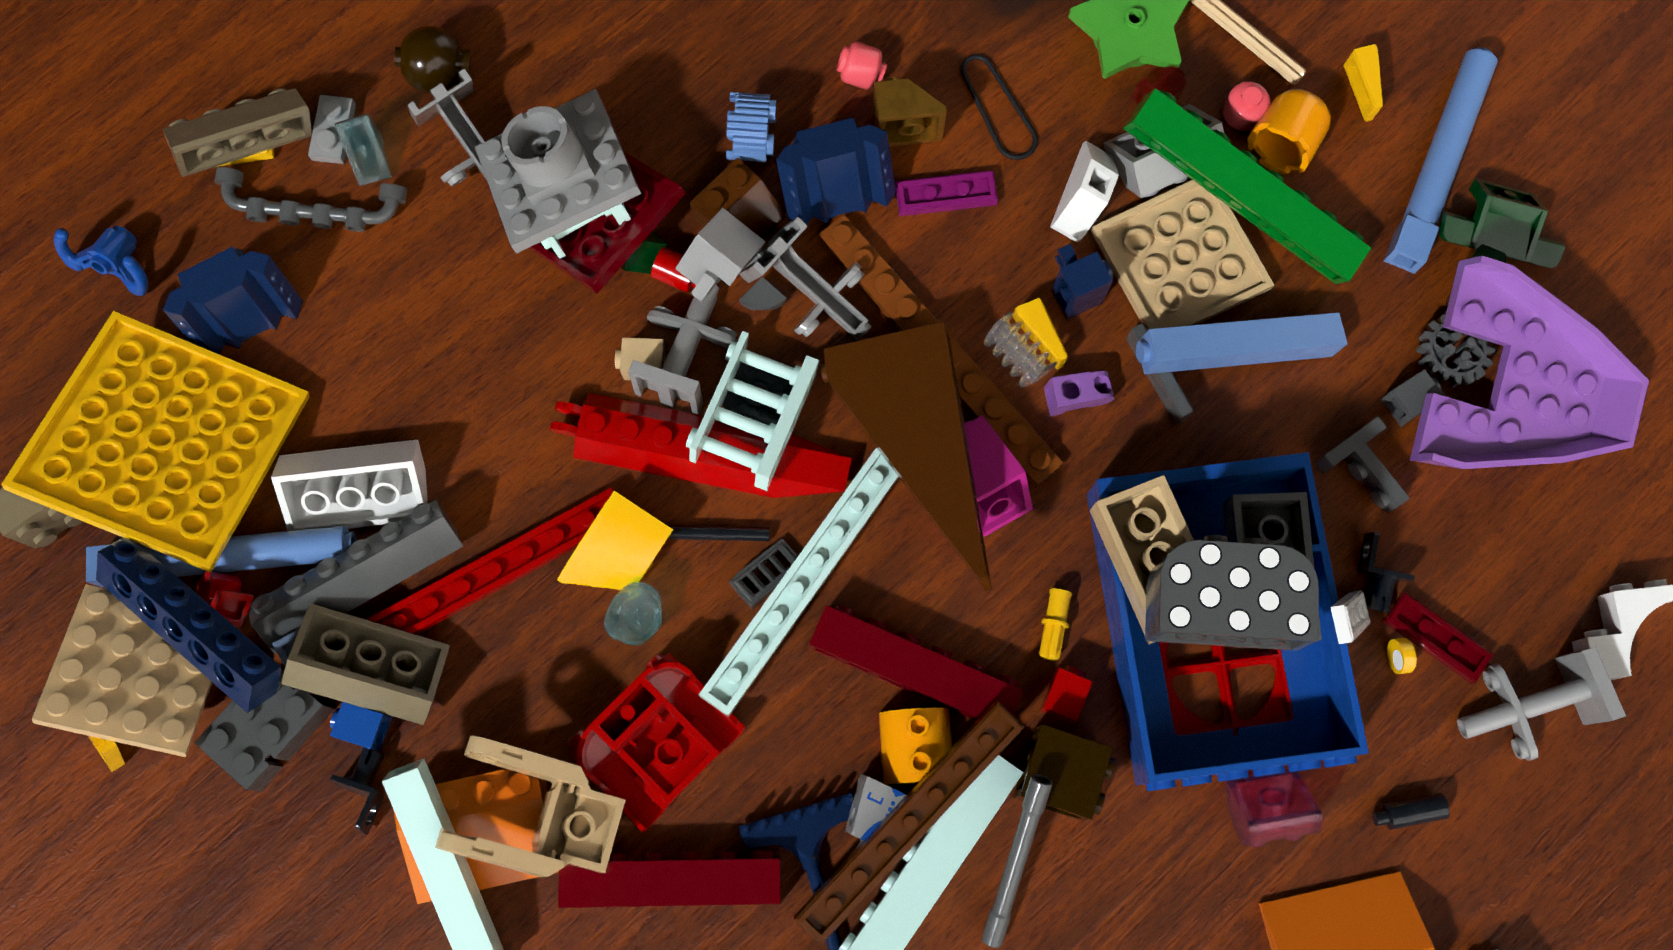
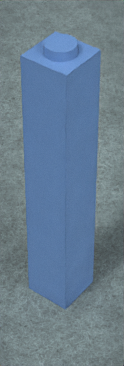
M1340 313L1149 329L1137 342L1136 357L1139 363H1142L1144 374L1333 357L1348 343Z

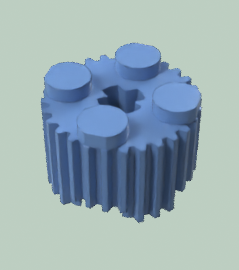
M730 92L729 100L730 102H735V111L728 110L726 137L733 141V150H726V159L735 160L739 158L742 161L766 162L767 156H774L775 137L774 134L768 133L769 123H776V100H770V94Z

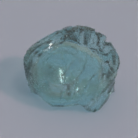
M642 582L626 585L615 595L606 612L604 628L610 637L629 645H643L662 625L660 593L651 585Z

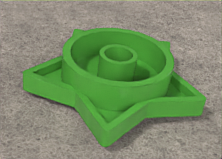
M1089 0L1072 7L1068 18L1093 39L1094 45L1098 50L1101 74L1104 79L1129 67H1139L1146 64L1177 70L1182 60L1174 27L1189 0Z

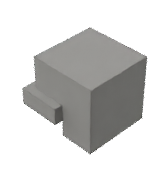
M722 208L697 234L675 269L696 285L691 294L702 302L720 280H723L730 286L747 263L755 258L766 241Z

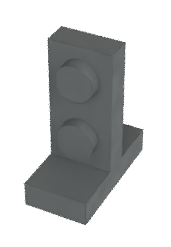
M1377 417L1324 455L1315 465L1324 474L1345 459L1353 477L1362 481L1370 490V497L1373 502L1389 513L1409 500L1410 497L1366 444L1387 428L1381 419Z

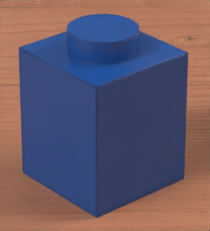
M342 702L341 707L336 708L331 717L330 728H332L330 736L368 749L380 751L393 717Z

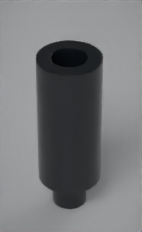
M1442 793L1385 803L1381 811L1372 812V819L1375 826L1387 825L1390 830L1448 819L1450 813L1445 796Z

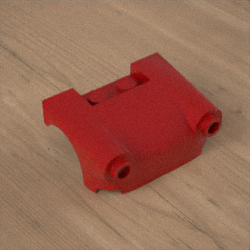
M658 653L645 667L646 670L586 730L582 729L568 743L571 747L568 756L578 766H581L586 778L596 784L605 794L626 800L623 812L641 832H646L670 807V804L746 730V727L732 713L729 717L699 696L704 685L672 653H668L665 656L662 653Z

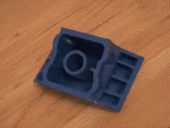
M854 118L796 132L797 136L793 144L786 146L776 159L789 221L799 217L807 225L811 218L815 217L827 223L832 217L860 210L866 213L873 201L887 207L896 194L887 131L872 125L858 128Z
M232 246L177 274L181 287L169 293L163 311L191 343L221 355L224 345L240 349L241 344L247 339L270 328L277 330L282 315L297 319L303 301L269 255L253 251L244 254L243 250L235 249Z

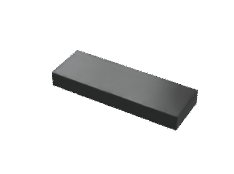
M1143 324L1132 328L1126 338L1135 356L1137 342L1148 331ZM1173 373L1146 374L1175 425L1186 421L1192 414L1193 408Z

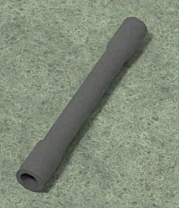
M1041 774L1031 775L1022 804L1023 810L997 895L983 930L981 940L990 947L999 948L1003 944L1011 919V909L1040 816L1045 810L1053 781Z

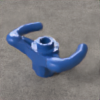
M120 226L107 228L91 247L77 254L72 252L68 246V231L64 228L56 230L53 237L54 247L66 266L75 271H82L92 267L100 274H114L122 280L124 285L127 286L128 291L132 294L143 296L148 293L149 282L142 266L131 256L136 249L137 241L128 230Z

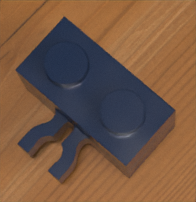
M1071 244L1058 249L1059 255L1055 256V260L1060 270L1051 292L1067 320L1102 304L1113 282V271L1106 260H1101L1098 252L1078 260Z

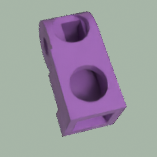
M1107 371L1083 372L1052 377L1044 386L1050 417L1063 414L1065 411L1100 406L1114 400Z

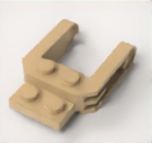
M477 736L469 737L464 753L465 756L551 782L552 785L546 793L532 840L533 849L530 852L479 837L473 838L446 831L444 828L440 829L435 848L538 877H549L568 864L599 873L606 872L626 800L591 790L588 785L589 781L581 766Z

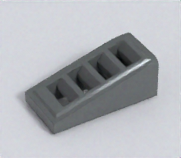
M782 538L728 581L730 586L752 611L771 595L789 570V568L786 569L775 555L780 551L791 564L798 557ZM769 560L781 573L778 577H775L764 565ZM758 569L770 581L768 585L765 586L754 574ZM748 578L760 590L755 595L744 583Z

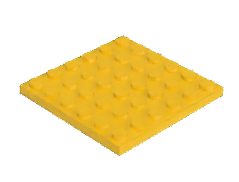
M113 311L1 485L6 491L211 573L309 399V392Z

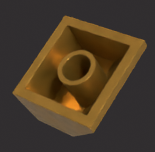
M888 77L879 82H874V125L879 129L887 131L889 146L942 141L947 113L944 104L909 79Z

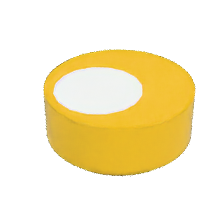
M1407 638L1391 639L1387 646L1390 668L1395 674L1413 672L1416 667L1417 657L1412 642Z

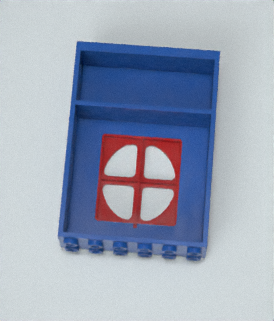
M1309 452L1097 479L1086 496L1135 786L1146 785L1147 791L1163 790L1176 787L1175 780H1181L1182 787L1211 783V776L1217 775L1218 782L1248 778V771L1250 770L1253 771V777L1285 773L1284 766H1288L1289 772L1322 768L1320 761H1323L1324 768L1358 763V755L1368 754L1369 751L1347 643L1339 644L1330 608L1338 602ZM1164 475L1193 539L1204 540V537L1208 535L1225 536L1222 504L1232 495L1307 492L1314 569L1319 586V617L1322 640L1297 651L1268 649L1266 652L1236 656L1228 655L1224 646L1210 645L1212 655L1209 659L1182 663L1169 662L1167 659L1168 642H1155L1149 645L1145 641L1143 630L1092 518L1090 509L1099 500ZM1265 664L1271 665L1274 668L1275 676L1272 691L1267 702L1252 718L1247 720L1240 719L1237 716L1230 680L1231 670ZM1205 672L1214 673L1217 678L1223 711L1222 722L1218 724L1209 723L1191 713L1180 701L1172 687V679L1174 677Z

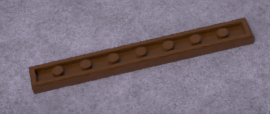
M995 701L793 916L794 920L822 945L1019 734L1024 726L998 701Z

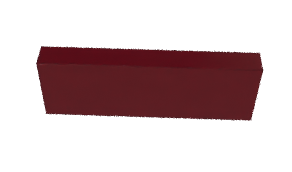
M1406 592L1399 595L1390 608L1391 613H1387L1382 622L1409 639L1470 684L1476 683L1494 656L1489 650Z

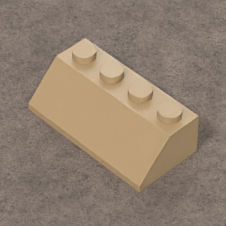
M1164 475L1099 500L1090 509L1092 518L1144 635L1146 586L1149 574L1157 563L1174 548L1194 540ZM1147 641L1149 645L1155 643L1152 641Z

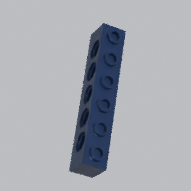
M123 537L98 551L96 580L244 711L249 713L277 693L281 666L139 543Z

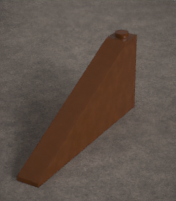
M944 321L823 349L825 362L820 363L823 381L830 383L835 394L985 591L992 590L951 341Z

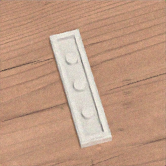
M1362 590L1349 592L1330 607L1339 644L1353 642L1371 623Z

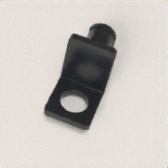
M1365 533L1357 572L1368 574L1370 578H1373L1367 609L1391 613L1390 608L1395 583L1399 581H1414L1415 576L1374 567L1380 533Z
M364 747L351 777L345 779L332 774L330 780L340 788L368 797L355 825V829L367 836L384 799V796L371 784L385 755L375 750L370 752L371 749Z

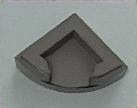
M761 277L742 296L739 302L743 307L753 311L774 310L787 302V298L765 278Z

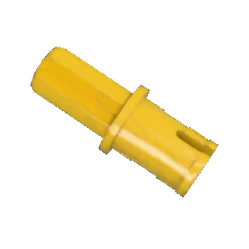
M1052 588L1049 592L1050 597L1046 618L1041 620V623L1044 624L1039 655L1044 659L1058 660L1061 654L1065 629L1069 628V623L1066 621L1072 592Z

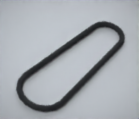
M976 54L967 57L961 65V73L998 150L1009 159L1020 160L1027 158L1037 147L1038 138L1034 128L988 58ZM976 59L985 62L1030 131L1033 142L1031 148L1026 153L1014 155L1002 147L966 73V65L971 60Z

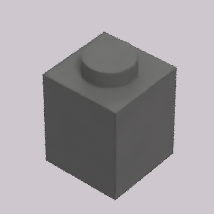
M1424 369L1393 389L1381 401L1400 427L1421 415L1426 394L1445 395L1442 393L1438 380L1430 376Z

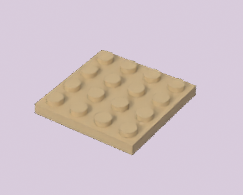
M1194 180L1094 225L1091 229V233L1105 259L1109 263L1140 322L1145 325L1147 330L1198 325L1274 287L1272 279L1231 208Z
M85 584L33 714L32 721L38 725L187 757L212 681L107 589Z

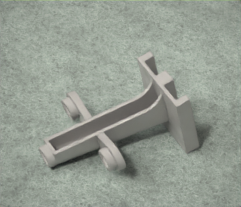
M465 69L459 72L460 84L449 91L445 89L442 83L431 89L433 101L418 109L414 102L408 104L410 114L418 127L440 114L470 156L469 159L441 176L442 181L449 183L451 187L465 180L468 177L465 172L474 166H477L485 177L475 146L485 141L458 103V101L473 92L472 79Z
M799 217L793 219L772 237L739 275L747 283H750L763 276L773 266L815 303L794 328L798 335L802 333L805 337L809 336L820 324L816 318L823 310L858 341L868 332L871 325L867 323L868 319L838 292L845 285L852 288L863 277L864 273L860 270L862 266L855 262L832 286L828 284L793 250L791 244L808 227Z
M717 285L702 302L694 296L685 318L675 316L671 310L662 306H655L654 310L649 311L647 319L651 323L659 327L677 330L678 334L662 369L635 360L632 361L628 374L635 395L642 396L644 389L648 388L658 392L660 403L673 407L678 398L690 402L693 414H700L703 406L700 383L685 376L701 338L727 349L732 341L738 342L735 331L726 327H718L717 330L706 326L717 301L719 291Z
M1595 646L1554 658L1564 683L1520 698L1517 697L1502 666L1498 663L1488 666L1487 670L1483 672V680L1491 692H1497L1502 704L1457 719V726L1463 738L1469 739L1512 725L1515 738L1511 740V746L1514 754L1520 760L1526 759L1531 761L1538 758V749L1527 721L1529 718L1572 704L1575 705L1583 725L1614 721L1625 717L1626 714Z

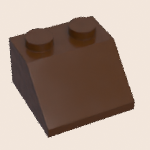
M736 158L690 202L692 216L703 228L724 208L762 239L786 217V213L763 181L739 158Z

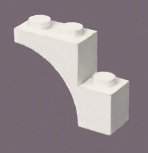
M1666 579L1645 582L1644 588L1633 589L1632 583L1613 585L1609 587V593L1597 596L1604 629L1584 632L1585 638L1572 642L1574 652L1596 646L1610 680L1632 676L1630 652L1636 631L1653 610L1673 601V585H1668Z

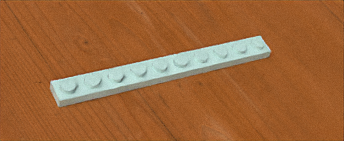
M877 448L699 693L702 699L729 717L899 478Z

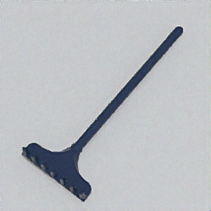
M853 792L739 826L742 841L748 848L777 845L791 851L802 863L803 869L806 870L811 891L814 895L824 884L819 859L822 841L831 828L848 820L854 799ZM838 928L826 939L828 950H838L842 944Z

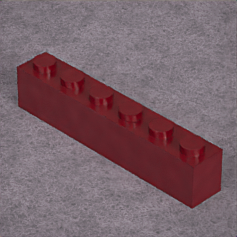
M835 604L834 608L825 606L810 640V649L945 708H949L975 721L995 701H998L1014 716L1024 691L1016 687L1018 682L1001 674H998L997 678L983 673L985 670L983 666L969 660H965L964 664L952 660V653L937 646H932L931 650L918 645L920 641L918 638L905 632H900L899 636L885 631L887 625L875 619L867 618L866 622L853 617L855 612L843 605Z
M773 851L751 852V859H737V852H715V860H700V852L679 853V860H664V853H642V861H628V854H610L605 873H599L571 864L559 870L558 908L781 904V858L773 859Z

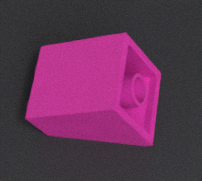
M982 415L964 424L983 537L1033 510L1026 471Z

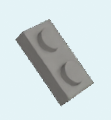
M320 95L308 156L312 161L345 163L356 107L353 98Z

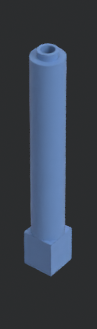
M1478 47L1471 49L1464 55L1403 219L1393 234L1384 258L1386 263L1415 274L1427 262L1439 230L1437 223L1498 63L1497 57L1487 48Z
M347 526L232 536L212 572L223 573L316 564L349 549L356 542L354 532H349ZM109 545L86 547V582L104 587L96 580L98 551ZM141 545L177 577L202 575L205 570Z

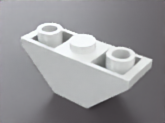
M1085 141L1075 161L1050 225L1051 228L1075 242L1082 240L1107 206L1119 173L1114 158L1110 154Z

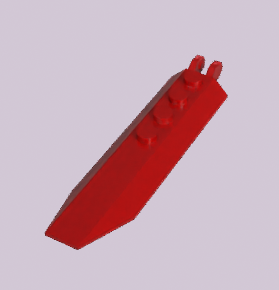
M593 393L588 394L583 406L569 402H556L554 410L564 415L580 417L578 426L555 421L551 423L549 429L557 434L575 437L573 458L769 498L845 492L852 460L848 456L791 434L769 488L765 491L754 486L756 474L751 472L752 468L703 449L696 464L689 461L690 448L686 447V442L692 428H699L704 417L703 415ZM715 420L708 435L710 438L755 455L758 452L764 454L768 446L764 442V438Z

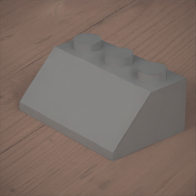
M1191 104L1182 107L1184 110H1191L1200 115L1203 119V124L1211 130H1218L1224 133L1221 121ZM1128 132L1103 143L1106 152L1114 158L1119 176L1126 188L1140 198L1153 196L1164 187L1181 183L1188 179L1187 175Z

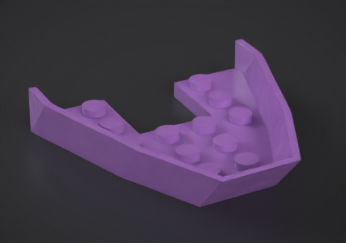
M1485 256L1460 260L1443 327L1503 346L1488 409L1439 394H1426L1410 461L1458 469L1565 463L1632 448L1639 426L1649 379L1598 328L1515 266Z

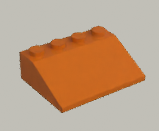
M502 769L435 784L456 834L473 838L479 837L532 852V840L548 791L546 780L509 769ZM394 812L396 830L417 904L430 902L432 900ZM466 857L479 890L538 877Z
M1400 871L1259 903L1271 950H1435Z

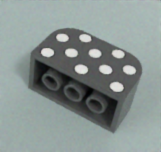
M1208 535L1204 537V540H1193L1180 544L1157 563L1149 574L1146 586L1145 641L1300 650L1319 641V586L1316 571L1311 562L1299 551L1287 546L1269 545L1264 538H1245L1243 543L1228 542L1227 536Z

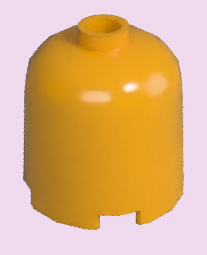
M1302 89L1287 90L1273 100L1247 138L1249 150L1254 148L1261 156L1259 160L1261 165L1276 173L1288 175L1291 170H1299L1302 173L1311 162L1331 124L1330 111L1320 97Z

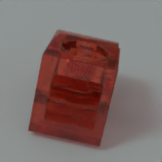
M1166 67L1159 73L1154 83L1151 84L1146 78L1135 86L1131 99L1139 105L1143 97L1156 88L1157 90H1164L1170 93L1177 102L1187 82L1186 75L1177 67Z

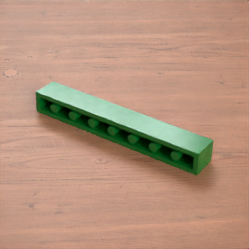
M1156 88L1143 97L1124 125L1123 129L1334 284L1350 281L1371 250V247L1363 242L1364 238L1361 234L1352 229H1345L1336 222L1337 218L1334 214L1324 209H1318L1310 203L1311 199L1307 194L1300 190L1291 189L1283 183L1284 179L1281 175L1261 167L1256 163L1257 159L1254 155L1245 150H1238L1230 144V139L1227 135L1218 130H1211L1203 124V119L1200 115L1191 110H1184L1176 104V99L1170 93L1164 90H1157Z

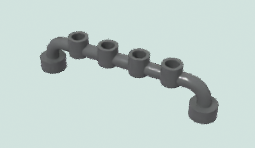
M216 168L214 180L216 184L221 185V195L225 203L234 210L246 212V219L267 222L268 214L279 215L280 223L298 226L300 218L312 219L313 226L323 229H331L333 221L345 222V229L354 232H365L366 224H382L390 220L396 213L398 204H405L407 197V188L390 183L381 184L379 200L385 202L384 206L378 211H367L357 207L345 209L335 208L326 204L305 205L288 200L274 202L257 197H249V199L239 198L235 194V188H242L244 173L233 168Z

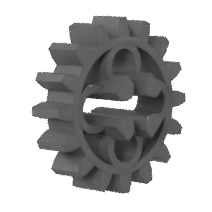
M1444 314L1436 320L1437 322L1432 321L1425 327L1427 331L1419 335L1418 339L1423 344L1416 348V352L1424 354V358L1418 363L1419 365H1428L1430 369L1427 373L1430 376L1434 373L1437 374L1440 385L1448 379L1451 388L1457 387L1461 384V381L1466 387L1473 383L1475 379L1479 380L1486 374L1485 370L1492 366L1493 361L1487 357L1495 353V348L1487 347L1489 341L1464 334L1465 341L1456 348L1453 344L1462 337V333L1443 327L1446 315ZM1436 339L1442 342L1439 345H1437ZM1455 353L1457 357L1449 363L1448 368L1445 361ZM1471 355L1475 358V362L1470 360Z

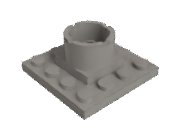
M596 89L556 108L538 106L528 109V112L520 113L507 124L502 134L475 146L509 243L516 254L641 194Z

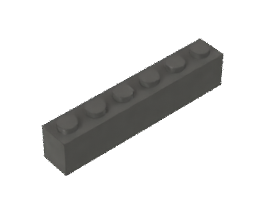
M437 499L429 504L420 505L406 517L397 522L386 524L374 535L365 540L362 539L354 542L349 549L335 557L322 560L317 567L303 575L294 576L285 585L271 593H265L257 597L251 603L248 610L251 626L275 654L276 650L272 643L300 628L310 603L341 613H347L463 547L458 531Z

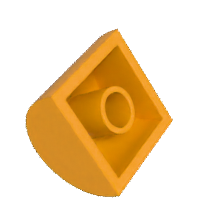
M912 708L879 713L883 784H918L952 748L950 709Z

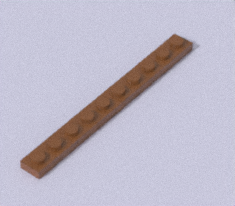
M842 215L818 234V239L845 270L855 262L862 266L860 270L864 275L857 284L899 331L939 323L845 215ZM949 334L962 404L975 418L983 415L1026 471L1027 478L1037 488L1060 469L1064 463Z

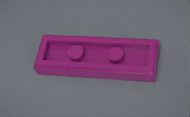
M993 170L895 181L899 216L995 206L998 203Z

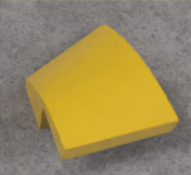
M613 491L568 560L557 581L562 584H576L634 592L653 565V560L673 532V529L616 491Z

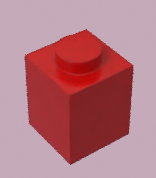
M1066 666L1065 670L1058 668L1053 674L1039 710L1074 724L1078 721L1093 681L1086 679V673L1075 667Z

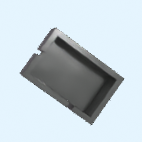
M278 661L275 662L281 666V672L275 695L249 713L232 700L194 742L245 790L261 792L283 768L279 762L267 760L270 756L274 759L289 761L335 710L320 695L281 684L285 666Z

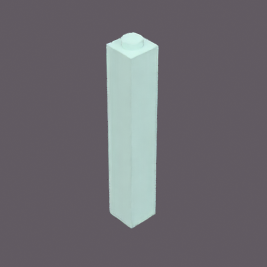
M423 758L389 771L382 781L452 950H504L466 857L435 848L441 828L455 833L425 759Z

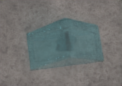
M368 114L335 123L359 186L391 177L381 134Z

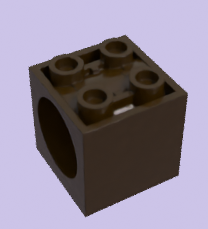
M1042 724L1032 732L1021 768L1023 774L1017 782L1013 798L1023 801L1031 775L1041 774L1053 781L1045 807L1046 810L1079 821L1092 820L1094 814H1100L1104 804L1105 794L1100 791L1104 779L1109 780L1114 769L1115 758L1110 757L1113 748Z

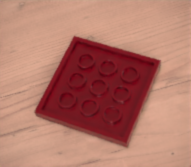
M626 152L624 154L641 192L640 195L623 202L631 220H625L619 226L612 214L607 217L604 214L558 239L566 255L562 258L557 256L552 247L546 250L541 242L529 247L530 250L596 294L599 293L685 195L684 190L679 184Z

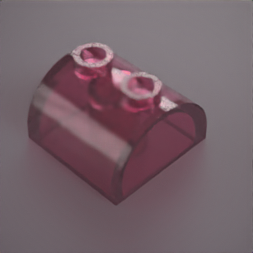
M1285 770V773L1260 777L1250 776L1248 778L1226 781L1230 816L1236 834L1243 845L1261 847L1269 841L1280 839L1295 841L1303 835L1320 832L1322 812L1298 771L1289 772V770Z

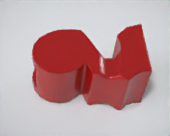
M205 571L199 580L197 594L236 627H242L254 598L252 594L241 592L242 582L237 576Z

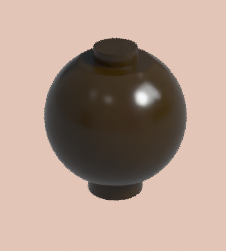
M437 26L418 27L410 31L403 38L401 47H395V67H401L403 78L419 91L431 93L430 90L441 83L448 90L456 84L459 72L463 69L470 76V49H460L457 39L443 28Z

